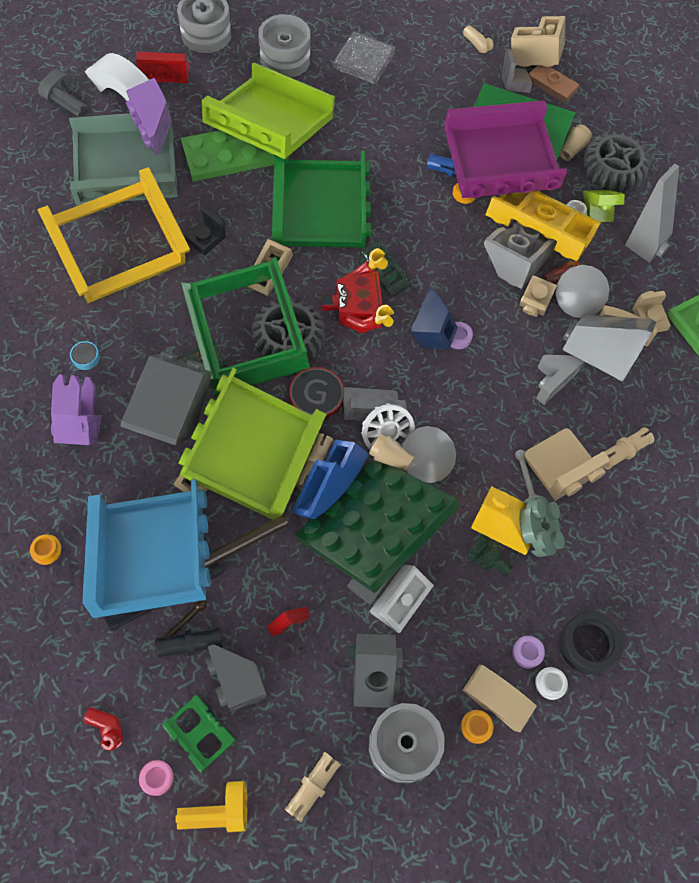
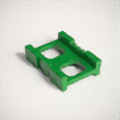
M195 695L162 725L175 742L179 740V744L190 754L188 756L189 760L202 774L213 761L236 742V739L225 726H221L216 717H213V714L209 712L211 710L198 695ZM192 708L200 716L201 722L191 732L184 733L176 721L186 710ZM209 733H214L221 741L222 747L211 758L206 759L197 749V745Z

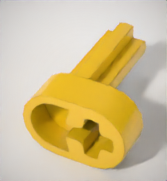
M227 782L225 805L177 808V829L226 827L227 832H245L247 828L246 782Z

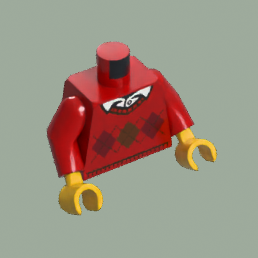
M379 248L374 249L370 253V261H366L354 271L336 281V295H321L322 311L337 310L339 324L345 325L359 333L382 328V323L386 327L392 326L394 320L389 315H393L394 311L390 306L382 305L379 273L375 271L376 267L378 269H385L387 267L388 261L384 258L385 253Z

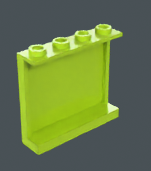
M252 63V78L221 101L210 96L202 99V119L205 124L286 159L333 119L335 96L257 63Z
M232 368L228 377L222 375L216 387V391L220 392L217 400L211 398L203 413L208 416L205 424L198 423L191 439L196 440L192 450L186 447L178 464L183 465L180 476L190 481L196 479L197 484L274 520L284 513L326 413L316 409L310 415L235 378L234 374L237 369Z

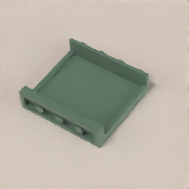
M130 113L69 118L73 131L74 181H70V190L76 205L84 204L140 182L139 170L147 167L151 170L164 198L178 197L172 122L161 154L155 155L152 148L147 149ZM141 194L126 201L147 199L144 194Z

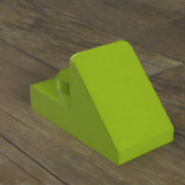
M607 189L583 190L588 216L599 222H613L615 205H624L625 194Z

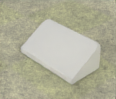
M403 565L373 605L370 613L394 631L400 633L434 585L415 566Z

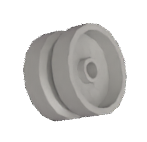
M181 0L178 3L177 14L181 38L189 49L199 53H212L221 50L231 40V24L229 21V6L226 0Z
M285 14L272 16L262 23L259 28L261 65L290 78L305 72L310 65V29L307 23L299 17Z
M401 703L388 708L378 717L369 736V754L374 767L383 777L395 783H412L423 779L439 765L444 753V733L439 721L429 710L417 704ZM402 737L404 740L409 738L412 741L409 749L402 747Z

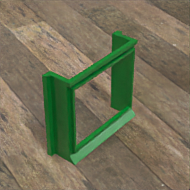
M276 257L272 258V261L194 283L181 282L202 361L205 365L204 368L212 371L210 386L214 396L220 394V392L216 391V387L222 375L228 377L232 368L237 369L234 374L235 378L251 386L310 368L306 348ZM272 279L293 348L220 369L200 299Z

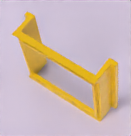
M149 167L139 170L140 182L66 211L52 215L48 205L37 209L78 295H84L87 303L186 263L185 253L190 252V248ZM144 194L173 252L87 287L59 226Z

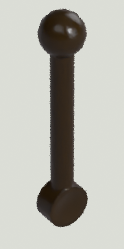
M204 600L196 601L195 607L164 637L158 638L174 636L198 611L205 610L206 602Z

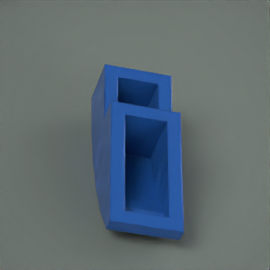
M335 440L326 460L315 461L291 512L295 515L315 519L324 513L351 485L369 453L354 442Z

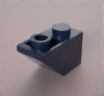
M429 289L425 300L421 304L419 314L413 322L411 333L421 348L450 349L458 327L436 291Z

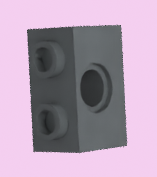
M357 634L353 684L354 706L393 707V696L400 693V675H395L396 668L402 669L403 659L402 649L396 648V635Z

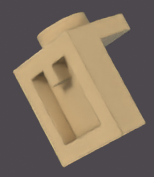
M532 275L519 306L523 307L522 311L534 317H537L538 314L544 316L557 285Z
M648 291L639 296L632 308L633 312L642 319L656 321L655 328H657V332L667 331L671 325L662 306V302L666 297L665 291Z

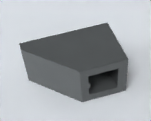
M214 644L208 646L210 656L206 657L205 660L210 675L217 674L221 686L215 688L221 707L228 705L230 712H234L267 698L255 662Z

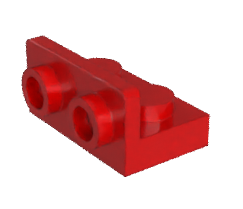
M137 52V67L149 80L155 78L156 82L188 83L190 64L186 61V54Z

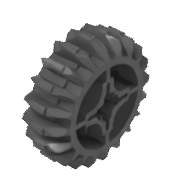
M614 131L610 135L604 132L602 136H596L587 146L583 156V170L587 171L586 178H592V184H600V190L607 187L611 191L616 189L619 193L624 190L630 192L633 188L637 189L643 180L646 179L650 169L651 154L647 153L646 146H641V140H633V135L627 137L624 135V132L620 135H617Z
M292 297L290 302L296 320L301 322L297 323L306 348L307 358L314 359L316 351L321 350L322 342L325 340V325L321 321L320 313L314 312L313 305L305 307L304 300L295 303ZM271 300L269 308L262 306L261 314H256L255 322L252 325V341L255 344L256 351L258 353L262 352V357L293 348L289 333L288 338H286L288 330L280 304H276Z

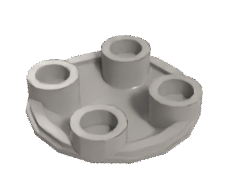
M579 265L569 268L562 274L557 283L555 295L558 305L565 313L572 317L582 318L584 315H595L603 309L608 300L610 288L607 278L600 270L593 266Z
M430 426L417 428L408 434L400 445L410 455L414 456V460L407 472L426 483L441 481L451 473L455 465L456 450L454 442L447 433L439 428Z

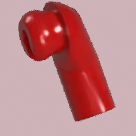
M90 707L84 717V723L100 728L103 740L100 743L103 749L112 751L118 748L123 741V732L118 717Z

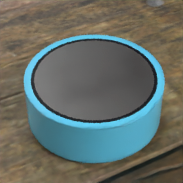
M83 341L72 347L70 358L78 369L89 370L98 364L100 354L93 343Z

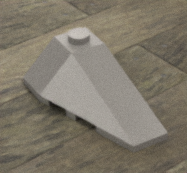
M674 164L657 182L625 244L626 247L649 263L656 255L662 257L670 246L667 241L673 232L679 166L677 164Z
M516 222L512 228L507 230L504 227L496 229L485 239L484 246L498 276L510 285L522 289L531 280L532 275L536 274L554 250L558 241L546 238L540 232Z

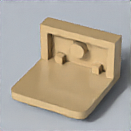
M563 429L525 452L526 462L555 501L566 494L568 497L575 494L583 487L582 484L590 480L593 483L606 473L604 471L605 467L611 461L604 451L592 458L570 429Z

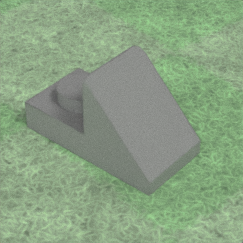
M544 355L538 365V369L547 376L538 385L540 391L536 398L545 405L580 372L585 361L570 355Z

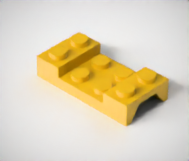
M539 191L509 193L499 197L493 196L485 214L496 223L509 226L515 219L522 226L530 227L540 232L544 237L558 241L554 250L561 253L563 257L578 261L601 224V222Z

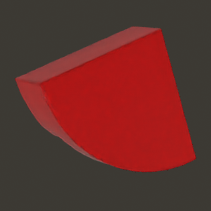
M306 606L282 613L267 628L271 636H277L286 632L285 629L291 624L298 623L300 625L309 619L311 615Z

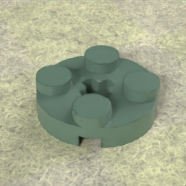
M543 496L528 498L524 501L527 504L526 509H521L520 527L523 539L526 544L532 543L535 550L531 552L535 556L554 555L557 549H562L565 544L558 522L560 517L559 507L556 502H549Z

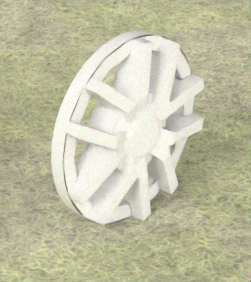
M386 403V405L374 407L375 410L363 421L361 435L364 443L371 450L380 434L386 437L389 435L395 441L399 435L406 439L407 434L401 430L409 426L408 434L414 431V420L403 407ZM392 410H396L399 412L393 416ZM383 411H387V418L383 419L381 414ZM377 415L378 421H372ZM404 416L407 417L406 420H404V421H402V422H400V423H397V422H398L399 420H401ZM368 427H374L376 430L368 431ZM368 438H374L372 444L369 442Z

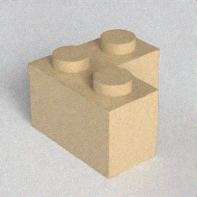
M565 16L542 17L539 27H515L511 37V51L516 60V65L520 67H529L531 65L551 67L559 65L565 45Z

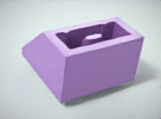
M155 78L126 90L129 101L125 103L147 149L152 148L155 155L161 154L172 120L167 102Z

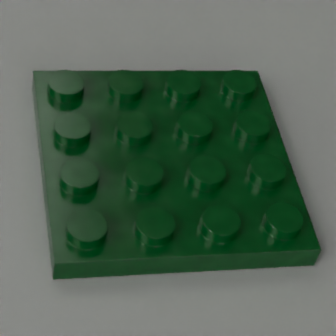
M373 460L355 477L347 490L330 508L317 518L310 519L294 535L301 544L373 593H376L460 508L457 498L394 466Z

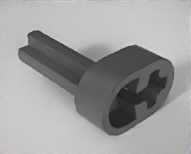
M60 69L51 71L40 82L38 88L39 95L51 103L57 102L78 117H84L88 106L66 92L71 84L70 76Z

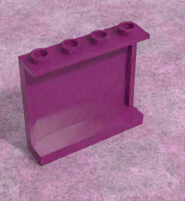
M545 100L447 110L444 129L462 198H479L481 196L505 195L519 192L528 193L531 191L561 188L567 169H559L544 122L547 110Z

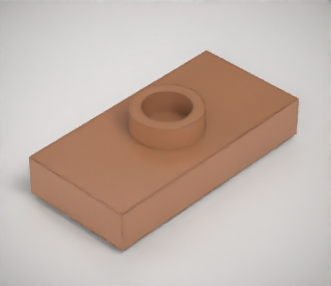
M538 65L528 74L533 85L564 104L579 88L578 83L551 67Z

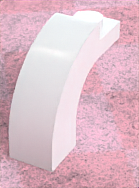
M114 53L106 54L85 71L100 92L106 88H112L121 94L126 101H129L126 90L149 80L133 63Z

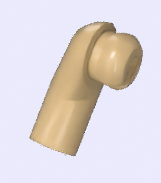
M467 26L464 29L463 35L471 41L480 53L484 54L493 49L494 44L491 38L485 39L472 26Z

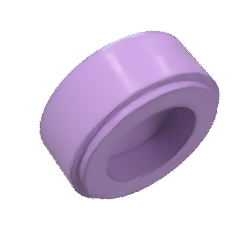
M455 322L458 329L451 347L464 349L470 345L473 331L466 323Z
M523 636L513 645L512 655L519 666L531 669L543 661L545 649L542 642L536 637Z

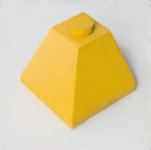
M491 486L471 528L524 555L527 554L531 543H525L520 527L521 509H526L527 504Z

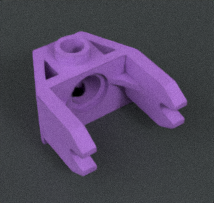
M58 375L54 381L51 406V434L54 436V443L97 444L102 415H94L95 385L91 377H85L83 386L80 383L79 376L71 375L68 386L66 385L65 375Z

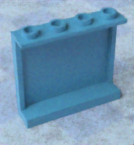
M196 479L191 480V491L108 505L105 504L101 495L88 496L83 605L92 618L206 600V587L211 585L208 567L205 568V560L209 559L210 556L208 543L204 541V533H208L207 517L203 515V508H207V497L205 490L199 489Z

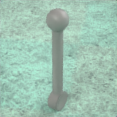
M517 450L515 458L520 462L529 493L528 498L537 497L538 495L534 493L526 466L525 451Z

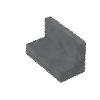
M506 49L502 71V80L506 90L530 93L532 82L527 70L515 68L516 60L511 49Z
M346 387L343 390L344 420L365 421L367 416L375 410L374 407L386 405V403L398 405L407 410L406 400H398V393L395 390ZM392 410L393 416L397 414L399 411ZM387 411L381 412L383 419L387 418ZM377 415L372 421H378Z

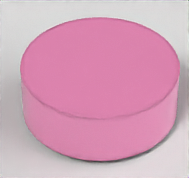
M161 760L147 763L139 775V783L142 790L152 796L165 794L170 790L174 782L172 768Z

